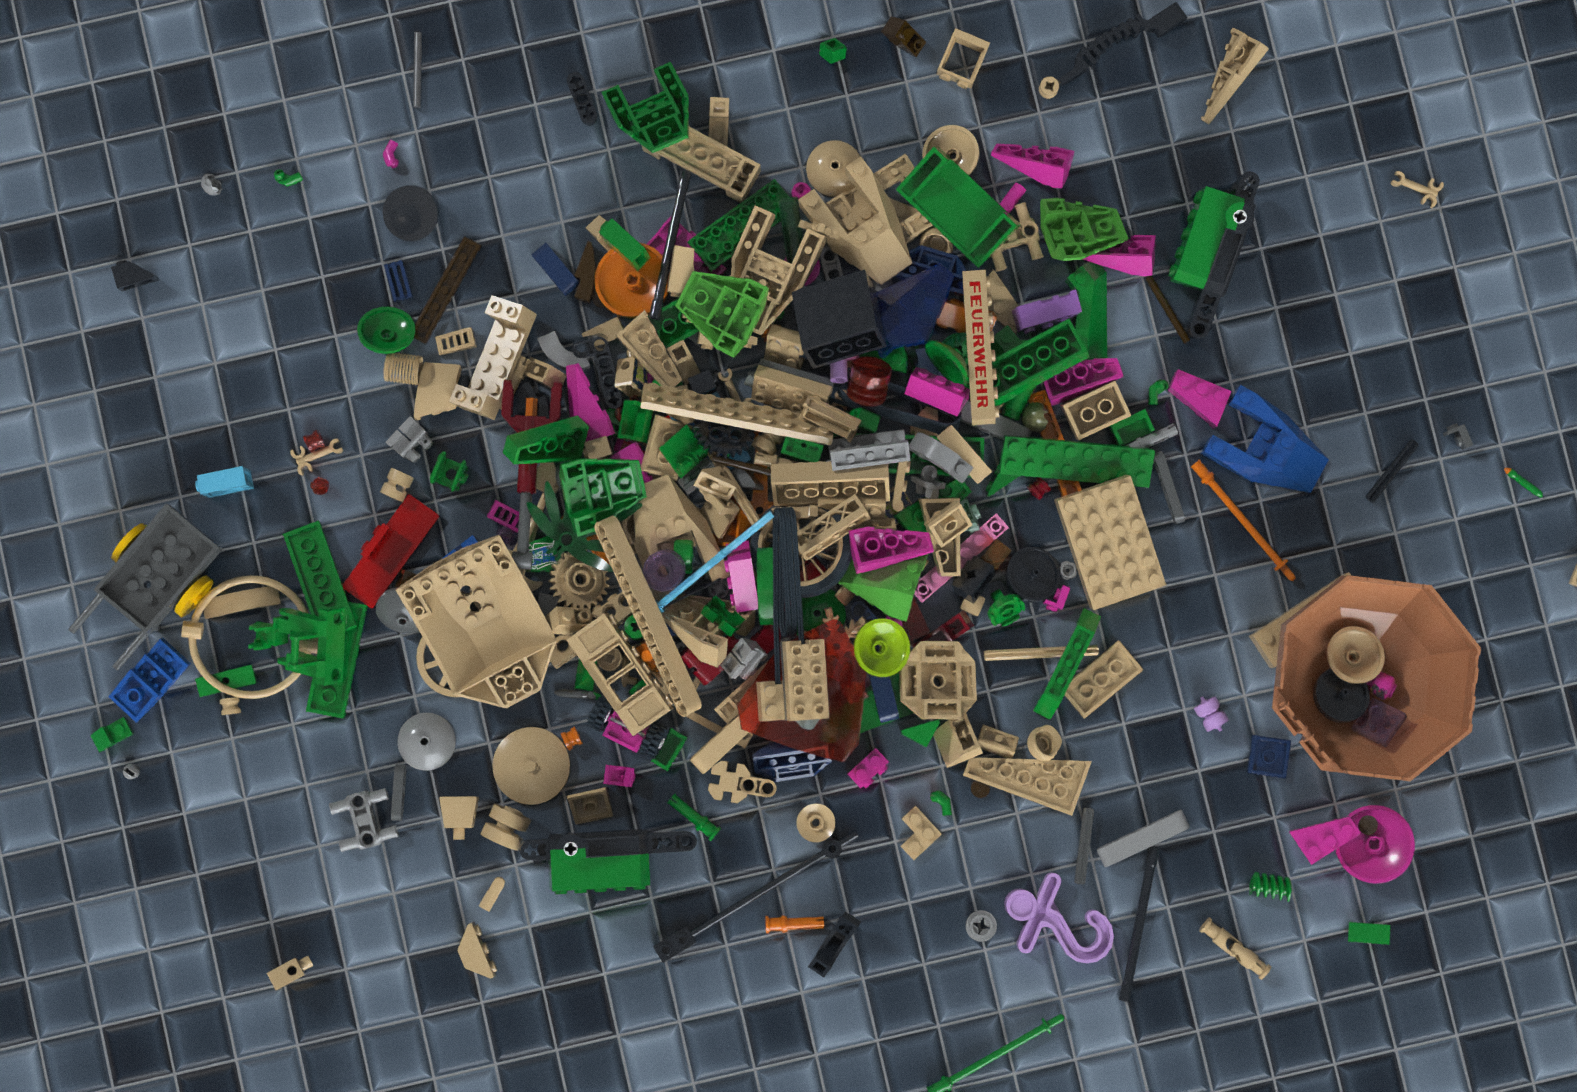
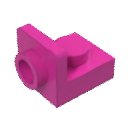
M1064 585L1060 589L1057 588L1053 597L1056 602L1047 599L1043 601V604L1047 605L1046 609L1057 612V609L1062 610L1070 588Z

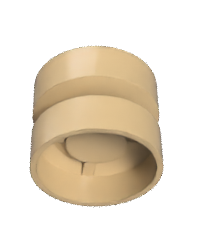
M494 804L489 816L496 820L497 824L486 822L481 835L495 843L518 851L523 838L514 832L515 830L526 832L531 819L512 807Z

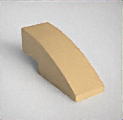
M952 425L937 436L943 445L961 456L960 458L973 467L969 475L977 484L992 472Z

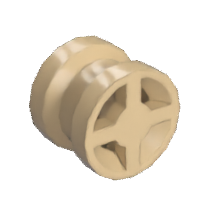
M1054 77L1044 78L1039 86L1040 95L1046 99L1053 98L1059 89L1058 81Z
M239 698L221 699L220 704L223 707L221 715L241 713V709L238 707Z

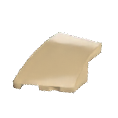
M424 362L416 393L415 420H421L420 417L432 414L434 416L443 411L456 409L457 406L450 403L449 400L462 371L460 365Z

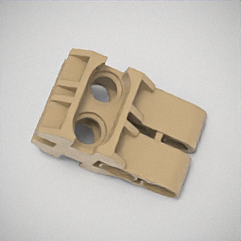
M722 760L712 767L711 774L720 775L719 784L710 783L708 791L715 800H722L724 791L732 792L731 802L739 803L747 797V794L771 797L777 790L776 783L773 780L751 776V772L745 764L737 763L736 772L727 771L729 761ZM750 779L754 782L752 790L744 788L743 783L745 780ZM765 783L773 785L774 790L772 793L767 794L763 791L762 787Z

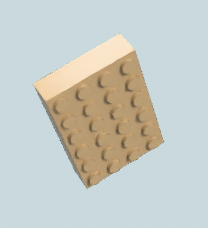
M1124 475L1054 499L1090 609L1096 610L1166 586L1130 475Z

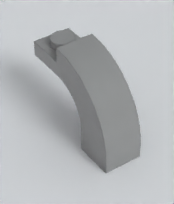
M555 331L537 338L545 355L558 367L566 369L567 365L579 363L584 371L591 369L589 361L595 362L594 356L577 358L573 352L563 348ZM601 344V345H598V346H596V347L602 348L603 345Z
M918 432L909 444L910 451L921 459L935 464L960 483L965 481L973 469L957 453L924 433Z

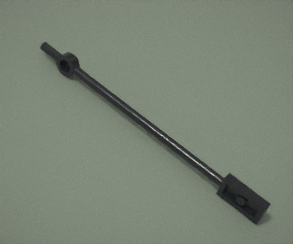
M856 831L851 832L838 841L836 839L825 841L822 851L690 931L685 926L655 944L653 947L662 963L696 943L694 937L823 858H837L841 854L843 846L859 837ZM831 845L836 847V851L833 853L828 850Z

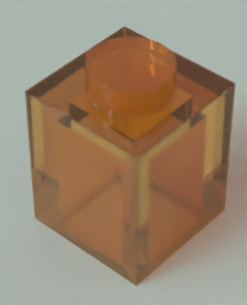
M996 539L981 558L997 570L1012 550Z

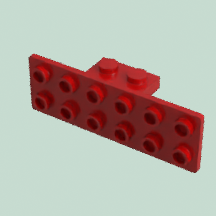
M408 494L388 523L378 525L372 533L374 535L373 538L364 543L361 548V555L363 557L343 583L344 589L368 607L374 608L378 598L388 589L440 516Z

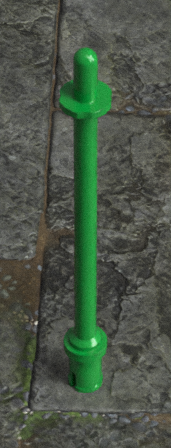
M1059 1014L1048 1021L1042 1018L1043 1024L956 1074L950 1077L942 1076L941 1080L926 1087L928 1092L950 1091L954 1083L1041 1033L1047 1031L1051 1034L1050 1028L1061 1023L1065 1019L1064 1015Z

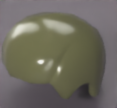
M1030 403L1026 406L1022 415L1023 425L1036 433L1042 432L1048 424V420L1044 417V414L1048 411L1042 403Z

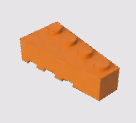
M919 286L912 307L919 321L926 324L933 322L938 327L944 329L951 327L956 332L966 333L964 302L955 298L947 300L946 297L938 292H935L933 295L926 293V288ZM988 310V313H992L993 324L989 325L990 331H992L997 316L993 311Z

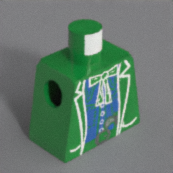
M549 536L529 542V552L533 553L532 570L525 569L526 572H551L555 570L552 565L558 564L554 560L557 556V549L549 555L546 553L550 547H553L555 542Z

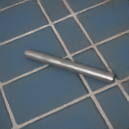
M421 32L414 33V108H421Z

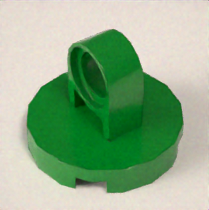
M1000 589L990 593L994 603L988 610V618L994 626H997L996 624H1001L1002 627L1007 626L1020 618L1019 613L1021 610H1025V603L1019 595L1011 594L1004 596Z

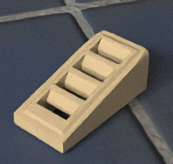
M472 327L435 337L439 356L477 347ZM467 334L469 343L465 344L464 335ZM457 336H460L462 345L458 346ZM449 338H453L454 347L452 348ZM444 339L447 345V349L445 350L443 349L442 340Z

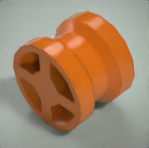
M575 727L571 728L569 732L561 733L568 750L573 749L575 745L583 744Z

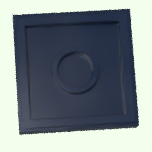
M1252 735L1247 773L1286 779L1291 740Z

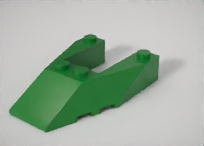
M671 62L653 69L662 92L629 106L619 85L601 92L618 128L652 153L689 138V96Z

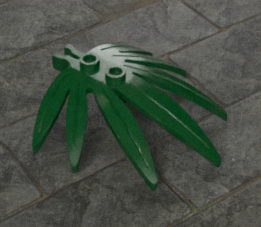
M545 481V504L551 522L536 505L529 501L526 502V505L538 527L555 541L553 547H550L546 553L549 555L561 545L557 551V556L554 558L557 562L561 554L567 550L576 559L591 567L613 572L612 567L605 560L586 551L587 549L604 552L599 539H586L588 536L595 535L596 532L578 537L567 513L566 505L563 518L560 519L555 493L550 483ZM636 503L628 510H623L616 515V518L619 522H622L640 509L642 503Z

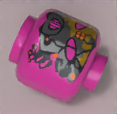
M1382 671L1374 679L1367 682V685L1370 686L1369 693L1382 700L1387 699V697L1391 698L1397 686L1395 678Z

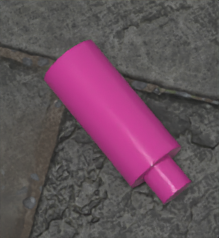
M1015 183L1000 205L1010 213L1024 195L1026 189L1022 185Z

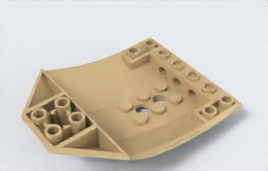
M500 534L452 553L428 566L396 589L397 594L441 669L453 695L508 708L541 690L555 647L556 637ZM467 585L472 590L469 594H463L460 589ZM472 602H479L481 608L479 611H472L470 604Z

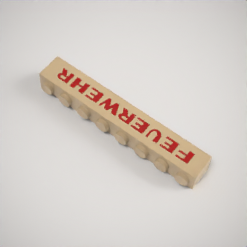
M986 270L962 271L972 425L996 424L995 418H999V406H995L994 399H998L997 387H993V380H997L996 368L992 369V362L995 361V350H991V343H994V331H990L989 325L993 324L992 313H988V306H992L991 294L987 295V288H990V276H986Z

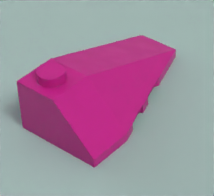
M1117 358L1083 360L1043 383L1051 406H1054L1124 376Z
M579 363L567 365L566 375L570 417L578 415L589 426L585 442L615 434L606 410L602 411L597 403L599 401L597 394L594 395L590 391V382Z
M874 527L849 530L851 555L856 574L877 570L934 552L928 532L895 531L887 528L884 530L874 529Z

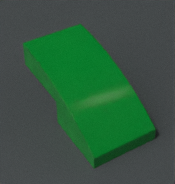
M1349 922L1348 942L1389 945L1391 925Z

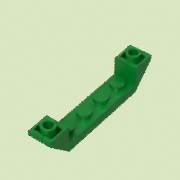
M1083 608L1075 624L1076 627L1033 712L1049 720L1052 718L1096 632L1101 616Z

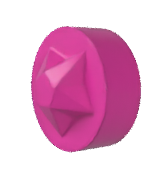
M798 182L791 191L792 197L798 201L809 193L811 188L806 183Z

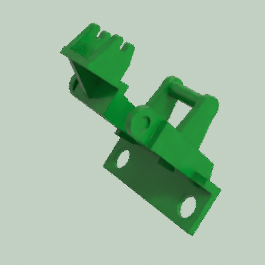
M343 606L330 610L321 608L318 611V616L291 608L279 609V614L282 616L274 617L273 623L257 621L249 625V630L254 629L256 632V639L248 644L249 649L263 650L271 648V645L287 644L288 634H290L291 652L286 653V657H279L277 659L278 664L284 665L285 670L316 678L315 683L322 686L343 681L346 607ZM339 612L340 619L335 623L334 616ZM318 638L317 656L300 652L299 641ZM335 668H337V676L335 678H332L331 673Z

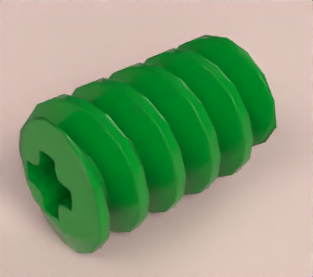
M631 615L625 621V632L632 640H643L644 638L640 630L634 632L633 625L637 626L638 624L634 616Z
M1254 872L1249 884V895L1251 896L1252 892L1255 891L1256 897H1259L1260 893L1263 892V896L1266 898L1268 893H1271V899H1274L1276 894H1278L1279 900L1282 901L1283 896H1286V900L1289 902L1292 892L1291 880L1289 877H1285L1283 880L1282 876L1279 875L1275 879L1273 874L1267 877L1266 873H1262L1260 876L1259 872Z

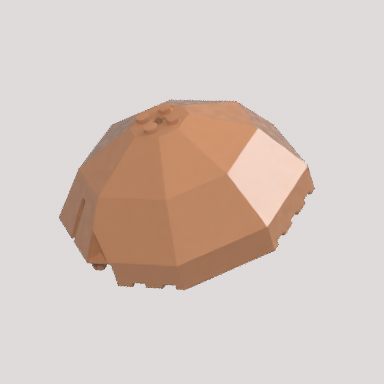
M1351 575L1341 576L1281 624L1272 709L1293 736L1297 734L1303 735L1299 743L1320 770L1412 781L1472 732V715L1475 708V687L1478 680V659L1481 647L1432 585ZM1345 627H1362L1372 632L1381 642L1385 656L1381 671L1394 677L1397 686L1391 698L1387 697L1385 700L1369 693V704L1362 716L1352 722L1337 723L1327 719L1318 710L1313 697L1314 684L1323 672L1331 668L1327 659V646L1332 636ZM1349 655V659L1353 661V657Z

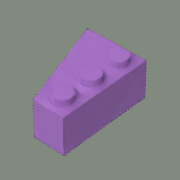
M1072 290L1064 296L1059 297L1055 295L1051 299L1038 300L1018 306L1012 310V315L1017 332L1024 331L1025 334L1035 332V328L1042 327V330L1053 327V324H1060L1067 319L1071 320L1081 313L1082 309L1076 290Z

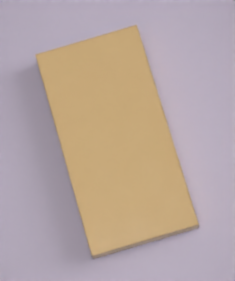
M1118 640L1073 677L1065 697L1085 719L1142 672L1143 668Z

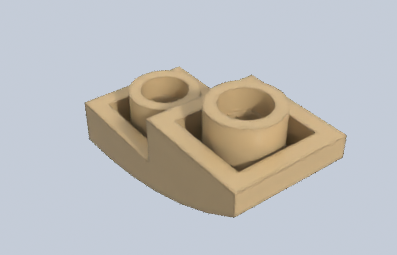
M616 317L582 333V336L602 333L611 342L617 339L616 335L624 327L620 318ZM600 339L596 340L594 344L595 346L604 345L605 342Z

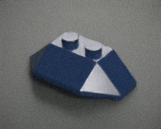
M920 245L909 250L912 264L895 275L897 278L916 287L920 286L944 295L964 296L962 271H966L957 255Z
M810 736L771 741L752 755L755 774L762 775L775 782L815 776L827 764L829 765L832 762L829 743Z

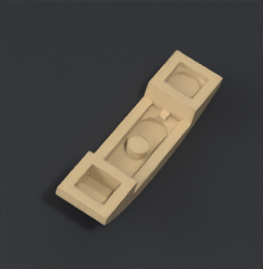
M710 97L709 137L728 147L729 98Z
M267 586L216 596L203 610L205 619L260 607L281 604L279 590Z
M770 658L753 676L748 677L714 709L727 724L757 697L756 682L775 681V660Z

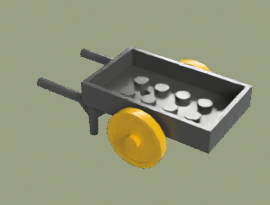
M165 504L148 525L144 523L138 524L119 542L111 556L115 565L93 589L98 594L68 630L75 634L103 599L109 602L142 630L112 666L119 671L149 634L162 629L160 623L175 605L174 611L180 617H185L197 607L213 585V580L207 575L200 579L198 578L223 548L174 507ZM150 581L151 587L147 588L146 585Z

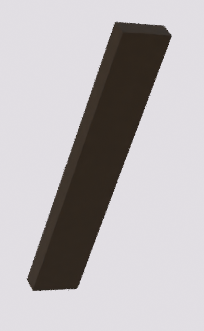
M465 236L463 237L415 323L414 339L425 345L428 343L482 247L480 244Z

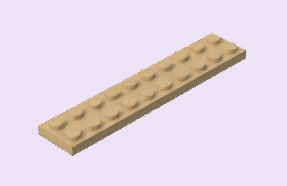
M644 383L640 406L643 409L827 445L832 444L833 432L805 418H799L800 413L791 412L788 409L780 410L768 405L760 406L751 402H739L732 398L724 399L712 394H699L692 390L683 391L675 387L659 386L656 383Z

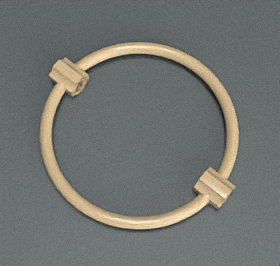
M250 575L226 580L210 590L197 605L191 621H183L181 637L188 638L193 662L208 683L225 694L238 698L256 699L268 697L284 690L301 674L292 672L279 684L264 690H237L221 683L210 674L199 656L196 639H202L204 623L199 622V619L207 604L222 591L236 585L257 583L273 587L285 594L299 611L309 613L296 593L284 584L267 577ZM318 638L300 640L299 651L310 655L311 653L317 654Z

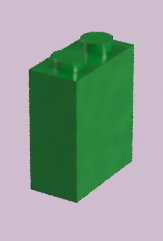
M612 218L601 225L599 233L603 240L636 271H639L651 258L646 249Z

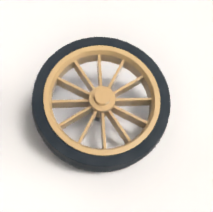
M773 505V506H771L767 511H765V513H764L760 518H762V517H763L766 513H768L769 511H771V512L773 513V511L771 510L772 508H775V507H788V506H774V505ZM793 505L792 507H809L810 505ZM818 507V517L830 510ZM835 514L830 522L837 523L841 520L842 516ZM773 519L751 537V558L756 572L757 548L766 547L768 537L773 539V534H770L773 529ZM796 519V520H797V530L799 531V530H800V523H799V519ZM825 526L816 533H822L825 530ZM849 533L831 544H837L835 557L821 552L816 554L833 561L824 573L812 558L809 559L822 574L815 579L807 581L805 560L799 551L804 574V581H801L802 598L823 594L842 579L849 567L852 556ZM807 535L798 538L800 546L808 542Z

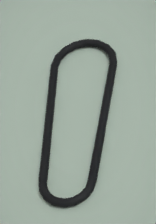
M721 578L671 601L665 607L721 581ZM707 579V580H705V581H703V582H701V583H699V584H697V585H695V586H693V587H691V588H689V589L683 591V592H682L680 595H678L677 597H679V596H681V595H683V594H685V593H687V592H689V591H691V590H693V589H695V588H697V587H699V586H701V585H703V584L709 582L710 580Z

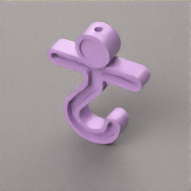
M1050 872L1045 875L1036 898L1025 889H1014L1008 893L1004 902L1006 912L1015 920L1025 921L1016 943L1018 950L1022 953L1032 951L1043 927L1051 928L1065 954L1077 962L1086 964L1097 962L1105 957L1112 948L1114 939L1112 925L1103 914L1094 909L1088 910L1085 913V921L1095 929V941L1085 947L1077 943L1054 903V898L1061 884V878L1058 874Z

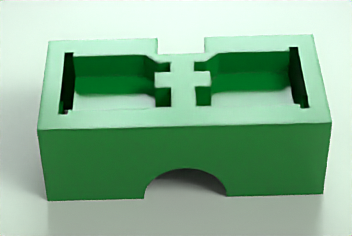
M714 596L704 606L700 614L710 622L719 624L718 628L731 637L741 628L745 619L735 611L733 613L729 612L725 607L726 604L717 596Z

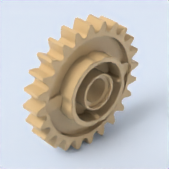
M569 552L568 555L566 553L561 554L562 559L558 560V564L552 565V568L555 570L549 572L553 576L552 579L548 580V582L553 583L550 590L556 591L553 597L559 596L558 603L564 601V607L571 605L573 608L585 607L590 609L591 605L593 607L597 606V601L603 600L601 595L607 594L604 589L610 587L605 583L610 579L605 576L608 571L591 567L576 559ZM577 575L582 577V584L577 583Z

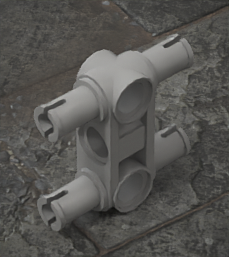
M386 788L373 792L365 790L347 795L344 800L329 803L332 815L349 810L356 832L355 837L339 840L341 852L355 848L363 850L380 845L382 841L399 837L396 825L379 830L373 813V803L389 800ZM357 796L363 798V805L360 807L355 804ZM367 833L373 836L371 844H367L364 840Z

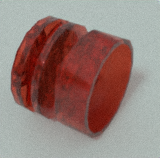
M876 357L856 358L852 362L847 396L855 403L865 406L883 404L887 397L888 384L892 374L890 365Z

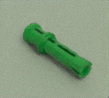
M674 794L671 798L677 804L671 799L667 804L671 805L692 822L696 830L703 832L711 842L721 830V827H716L708 820L707 816L702 817Z

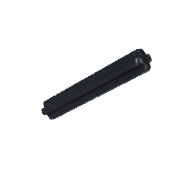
M1409 440L1367 493L1365 498L1373 503L1377 500L1419 447L1415 440Z

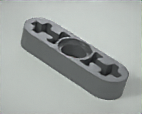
M395 765L391 807L392 821H402L406 765Z

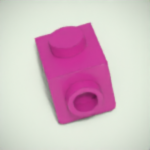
M606 765L603 784L632 787L635 781L634 768Z

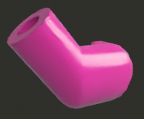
M391 139L383 152V158L388 167L396 168L399 160L395 159L394 152L398 143Z

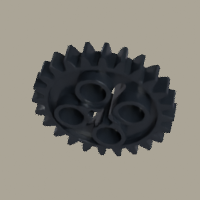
M699 419L694 420L696 425H694L693 430L697 431L694 437L699 438L698 444L704 443L703 450L709 448V455L716 452L717 458L720 454H723L724 459L727 458L728 454L734 458L735 452L740 456L743 452L742 450L747 451L748 447L752 445V439L756 435L753 433L755 430L739 429L740 427ZM712 435H717L719 439L713 438ZM731 436H736L738 439L735 440Z

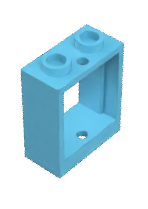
M243 466L197 475L198 481H195L197 492L208 498L254 489L251 470Z

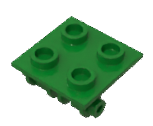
M687 424L658 448L680 479L707 456V451L709 450V448L703 450L704 444H698V439L694 437V433Z

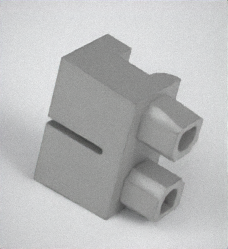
M410 416L399 429L411 439V442L396 430L385 443L404 459L407 458L416 463L421 457L415 450L420 444L428 450L433 445V442L428 436L429 434Z
M741 638L732 649V652L722 662L721 666L730 678L736 679L737 676H740L746 680L750 675L753 676L756 673L757 665L760 661H765L768 654L756 641Z

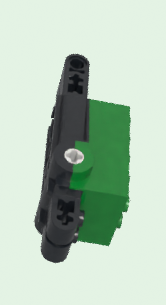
M1249 171L1238 177L1236 182L1231 184L1228 193L1206 186L1195 194L1193 200L1195 205L1190 210L1187 218L1188 226L1186 229L1184 228L1181 235L1182 244L1175 253L1174 258L1177 259L1175 264L1171 266L1168 274L1171 277V282L1198 290L1186 327V333L1192 339L1204 338L1209 333L1220 298L1224 297L1227 293L1248 228L1254 222L1256 205L1253 201L1260 183L1259 176L1254 172ZM1246 179H1248V183L1251 184V185H1249L1248 187H1246V186H1247V182H1245ZM1205 307V311H1207V314L1203 315V312L1200 311V309ZM1196 324H1198L1201 327L1200 334H1196L1194 332V326Z
M646 829L581 833L563 832L560 834H549L548 838L524 840L519 846V853L524 859L533 860L534 864H544L548 859L549 889L555 894H567V891L574 890L575 893H587L588 889H593L595 892H606V888H613L614 891H624L626 887L641 890L646 889V886L650 885V853L691 851L697 845V839L693 833L688 831L647 833ZM684 836L689 837V843L686 846H683L681 842ZM658 840H670V843H667V845L659 844V848H657L659 843ZM536 844H538L537 851L539 855H536L535 851H531V855L524 851V849L528 848V845L536 848ZM570 844L572 845V848H569L568 852L567 850H565V847H568V845Z

